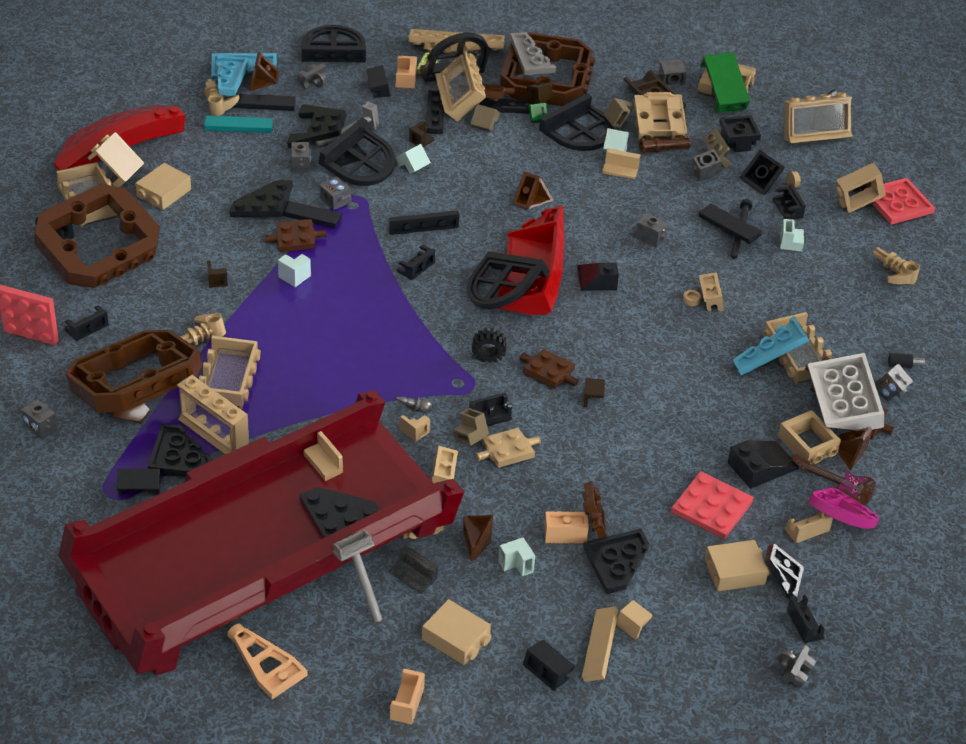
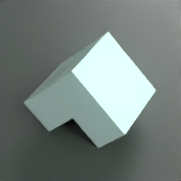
M608 129L603 148L606 152L609 148L626 152L629 133Z
M421 144L395 157L398 165H405L410 174L430 164Z
M783 219L780 233V249L802 251L804 230L795 229V220Z
M303 254L295 259L284 255L278 260V277L294 287L311 276V260Z
M523 537L500 545L498 562L504 571L516 567L521 576H525L534 572L535 555Z

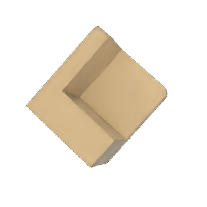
M402 415L399 419V430L416 442L430 433V419L424 415L418 420L414 418L409 420Z
M632 600L620 611L616 626L632 638L637 639L642 627L651 620L652 614Z

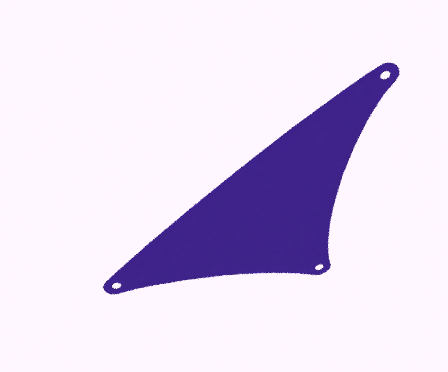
M351 195V202L359 205L357 209H349L347 205L336 210L329 209L342 213V219L336 228L319 224L313 225L315 231L326 229V237L316 238L315 249L288 251L286 254L293 259L301 254L310 258L311 276L294 287L278 277L277 264L224 324L226 334L222 337L258 341V349L261 350L260 360L256 361V374H252V387H248V401H244L243 408L241 409L248 414L249 439L282 427L340 411L355 404L358 393L375 390L385 402L396 401V397L416 398L466 395L474 390L475 379L443 349L403 294L386 261L370 217L369 203L361 196ZM211 340L199 354L202 367L196 376L198 379L200 376H203L204 362L208 363L207 353L208 349H212ZM220 354L210 388L239 392L249 357ZM461 379L465 384L463 387L456 388L452 385V381ZM179 387L165 395L111 469L102 485V491L110 499L126 500L142 491L125 490L122 491V494H118L115 488L118 469H148L162 423L182 425L189 437H193L205 454L210 455L220 451L178 420L181 415ZM197 404V411L191 414V416L196 419L200 415L206 414L208 422L204 424L206 427L211 428L213 425L219 424L221 425V433L218 435L221 438L230 434L229 427ZM160 473L161 478H163L164 476L168 475V474H161V473Z

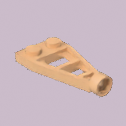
M240 623L235 624L228 631L227 636L236 644L256 683L271 699H274L307 676V670L292 655L249 629L244 628ZM256 643L264 651L252 657L247 648ZM268 657L278 660L281 663L280 666L268 674L263 672L260 666L262 661Z

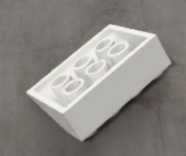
M865 353L808 363V369L826 427L850 430L871 427L873 430L884 427V411Z

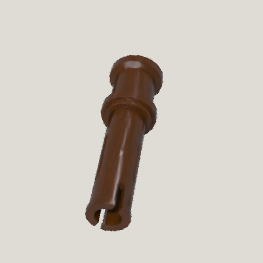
M657 137L650 140L641 138L639 150L641 153H645V151H654L656 153L665 149H689L691 143L689 138L660 140Z

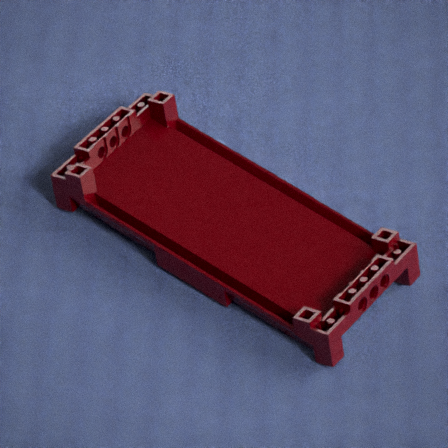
M373 390L358 393L355 404L271 443L266 437H263L187 472L183 484L99 523L89 526L86 520L65 524L58 557L76 582L77 594L113 648L122 651L136 674L153 671L155 675L175 670L183 645L353 560L350 557L340 561L333 554L334 543L365 530L371 535L374 546L360 552V556L410 531L419 538L434 534L437 527L453 524L464 491L454 479L433 483L381 424L380 418L386 402ZM320 431L339 451L343 460V473L327 481L321 477L304 456V449L318 443L317 433ZM320 487L375 501L380 511L322 538L301 503L299 494Z

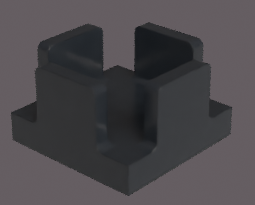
M752 115L722 117L719 120L721 126L720 135L727 146L728 143L735 142L734 152L750 151L751 145H756V142L761 139L760 131Z

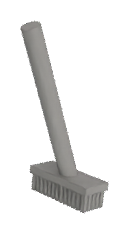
M368 101L362 106L363 118L368 120L366 127L376 130V127L379 125L377 105ZM355 121V122H353L352 124H350V125L344 127V128L342 129L341 134L344 133L348 128H350V127H351L353 124H355L357 121ZM339 136L321 141L318 140L315 142L316 146L319 148Z
M362 530L351 535V537L349 536L334 543L333 554L340 561L352 557L374 622H379L382 620V616L360 556V552L373 547L374 543L372 542L371 535Z

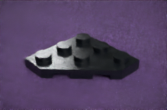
M275 180L233 201L229 211L230 217H281L292 191L293 181Z
M162 423L148 469H160L161 474L186 476L187 472L209 463L213 459L209 454L203 452L201 446L193 437H189L182 425Z
M320 487L299 494L301 503L322 538L380 511L375 501Z
M642 529L583 543V549L606 594L626 590L649 548V542Z

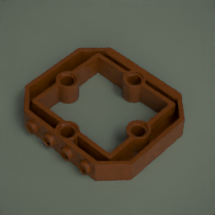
M532 32L527 33L535 42V46L542 50V54L550 59V62H557L560 59L577 61L572 67L571 85L554 83L546 76L538 77L536 80L516 77L523 74L512 42L510 43L501 72L500 85H503L505 88H514V95L508 94L511 98L528 100L526 86L538 82L552 83L553 99L544 102L550 105L564 106L587 94L595 57H592L593 50L581 40Z
M99 184L39 213L34 245L68 284L95 288L99 285H105L115 277L122 276L124 272L130 269H136L144 262H150L156 254L160 226L126 188ZM109 205L120 218V231L125 234L134 233L139 241L124 249L117 248L113 250L110 256L86 267L77 256V243L72 239L63 240L55 230L69 223L81 225L86 221V215Z
M146 330L76 359L67 371L66 377L70 391L97 413L124 412L178 388L177 384L191 375L196 377L202 367L199 350L171 330ZM154 352L158 354L161 368L145 370L140 373L138 378L113 389L109 387L106 373L124 368L127 364Z

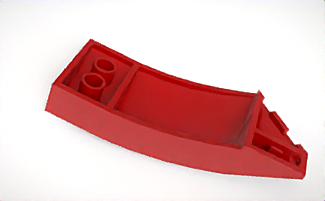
M156 104L126 110L102 118L67 138L54 161V166L60 171L101 161L98 155L89 160L88 157L92 154L90 150L96 144L101 145L100 140L107 134L111 136L114 132L128 146L149 139L184 132L186 114L177 106Z
M562 205L545 209L541 212L539 218L535 220L531 218L521 224V229L512 230L507 233V254L542 259L550 273L547 277L537 276L530 288L520 298L497 309L534 316L539 314L546 315L552 312L560 288L564 261V212ZM511 272L505 281L520 284L526 274ZM501 286L496 298L508 294L515 288Z

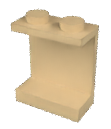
M114 132L111 136L107 134L100 140L101 145L96 144L90 150L92 154L88 159L91 160L98 155L118 177L112 184L120 187L144 162Z

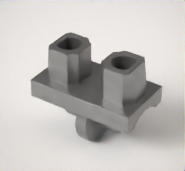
M324 63L319 66L316 64L311 65L308 72L303 70L298 72V80L302 82L303 89L307 90L313 85L319 87L325 85L327 76Z
M804 645L801 651L795 654L791 649L779 653L777 658L781 664L780 667L782 669L787 668L780 681L782 684L787 685L789 682H792L796 686L801 687L806 682L809 676L802 672L800 668L808 673L816 663V660L808 655L809 647Z

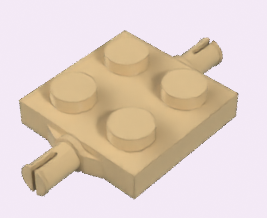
M519 428L511 429L483 438L482 444L486 451L476 453V458L478 461L489 458L500 468L535 458V451L531 446L540 444L541 440L539 436L526 438Z

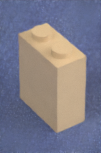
M163 163L136 182L137 197L162 210L191 190L190 176L166 163Z
M755 540L707 546L705 562L717 592L766 584L770 570L763 560L762 549L758 548Z
M448 599L422 626V640L465 665L469 660H473L482 646H486L491 639V624Z

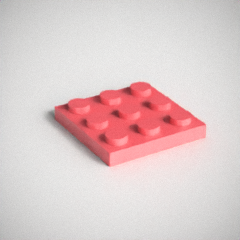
M908 178L885 183L886 196L871 203L890 225L933 214L935 211V207Z
M0 285V314L3 331L23 336L27 339L56 345L59 338L53 298Z
M700 471L673 505L671 513L726 539L753 503L754 497Z

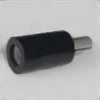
M889 353L888 366L894 367L899 364L902 368H912L913 365H925V359L913 358V354Z

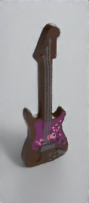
M798 454L792 456L793 461L804 472L809 471L839 484L837 487L832 488L841 490L862 505L866 506L870 502L876 487L874 479L866 476H854L847 470H844L846 476L843 478L810 464L809 461L802 459Z

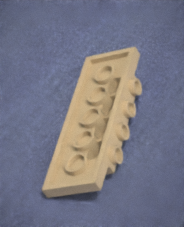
M411 29L409 42H412L414 45L424 43V49L431 52L442 40L462 32ZM479 34L485 38L491 50L498 51L500 48L504 49V35ZM465 42V51L480 49L476 43ZM456 43V44H454V45L448 47V48L445 49L443 52H444V53H453V51L456 52V51H457V47H458V43Z

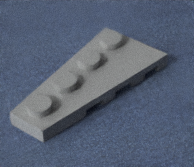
M526 32L510 34L512 45L524 75L556 73V66L550 64V59L547 56L544 57L542 50L535 46V42Z

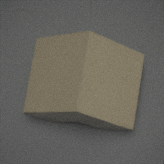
M613 98L604 115L612 126L621 128L634 107L629 101Z
M477 104L471 125L492 131L494 123L498 122L500 113L496 109Z
M467 408L459 413L462 424L453 429L455 440L471 446L489 435L484 413L471 408Z

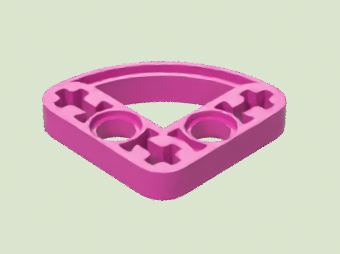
M831 487L814 491L808 500L810 505L824 514L852 526L871 529L876 527L880 519L877 514L837 488Z

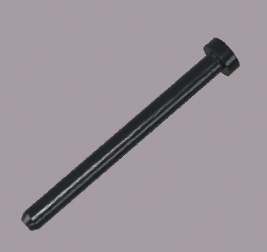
M743 199L740 204L742 209L740 219L746 222L748 211L752 209L753 205L749 199ZM737 237L734 239L731 251L733 259L738 257L741 239Z

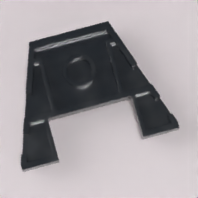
M302 104L298 113L299 117L312 118L307 133L290 134L287 141L288 148H292V142H310V140L317 138L321 141L340 136L347 117L346 111Z

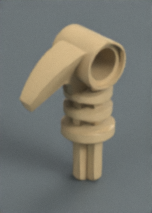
M208 79L205 83L204 93L209 103L210 113L213 116L223 115L225 111L232 108L239 101L238 94L228 99H223V96L219 95L218 85L215 84V81Z
M879 247L875 248L873 256L884 262L883 267L886 269L890 268L891 271H895L897 274L887 277L888 283L914 284L916 282L920 265L917 262L906 261L894 252L888 254Z
M214 313L196 316L194 322L200 323V327L196 325L194 330L188 328L186 329V334L180 337L193 346H197L198 340L203 342L204 338L224 336L226 330L221 314Z

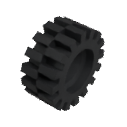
M484 328V332L479 330L478 333L474 334L472 340L473 356H476L477 360L482 359V362H485V360H488L489 363H491V360H494V363L498 362V359H503V356L506 354V337H504L503 333L500 334L499 330L494 332V328H490V331ZM485 344H492V345H495V346H494V347H486V346H484V345H485Z

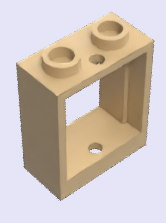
M874 163L836 180L837 187L835 189L840 197L838 202L841 208L845 207L848 213L886 196L882 174ZM871 181L872 187L849 197L848 191Z
M812 410L782 422L778 437L794 454H798L802 459L809 461L810 464H817L822 459L835 456L838 453L841 441ZM812 429L824 443L810 448L798 434Z

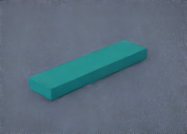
M206 115L204 126L205 130L272 133L273 118Z

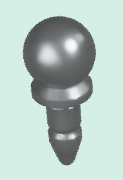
M396 397L398 402L413 407L414 411L418 410L421 413H428L432 409V404L428 399L420 400V398L416 397L414 400L407 397Z

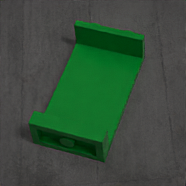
M734 52L704 56L700 67H706L717 99L714 107L715 113L746 110L750 99Z

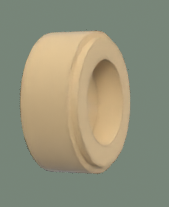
M788 172L786 177L788 186L793 184L795 188L799 187L801 179L798 172Z
M688 290L683 294V302L688 306H698L701 302V294L695 290Z

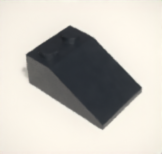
M747 440L730 448L728 464L750 489L799 469V466L776 441Z

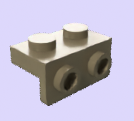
M713 129L703 140L707 145V150L715 149L722 161V165L728 168L732 164L725 154L729 151V147L718 130Z

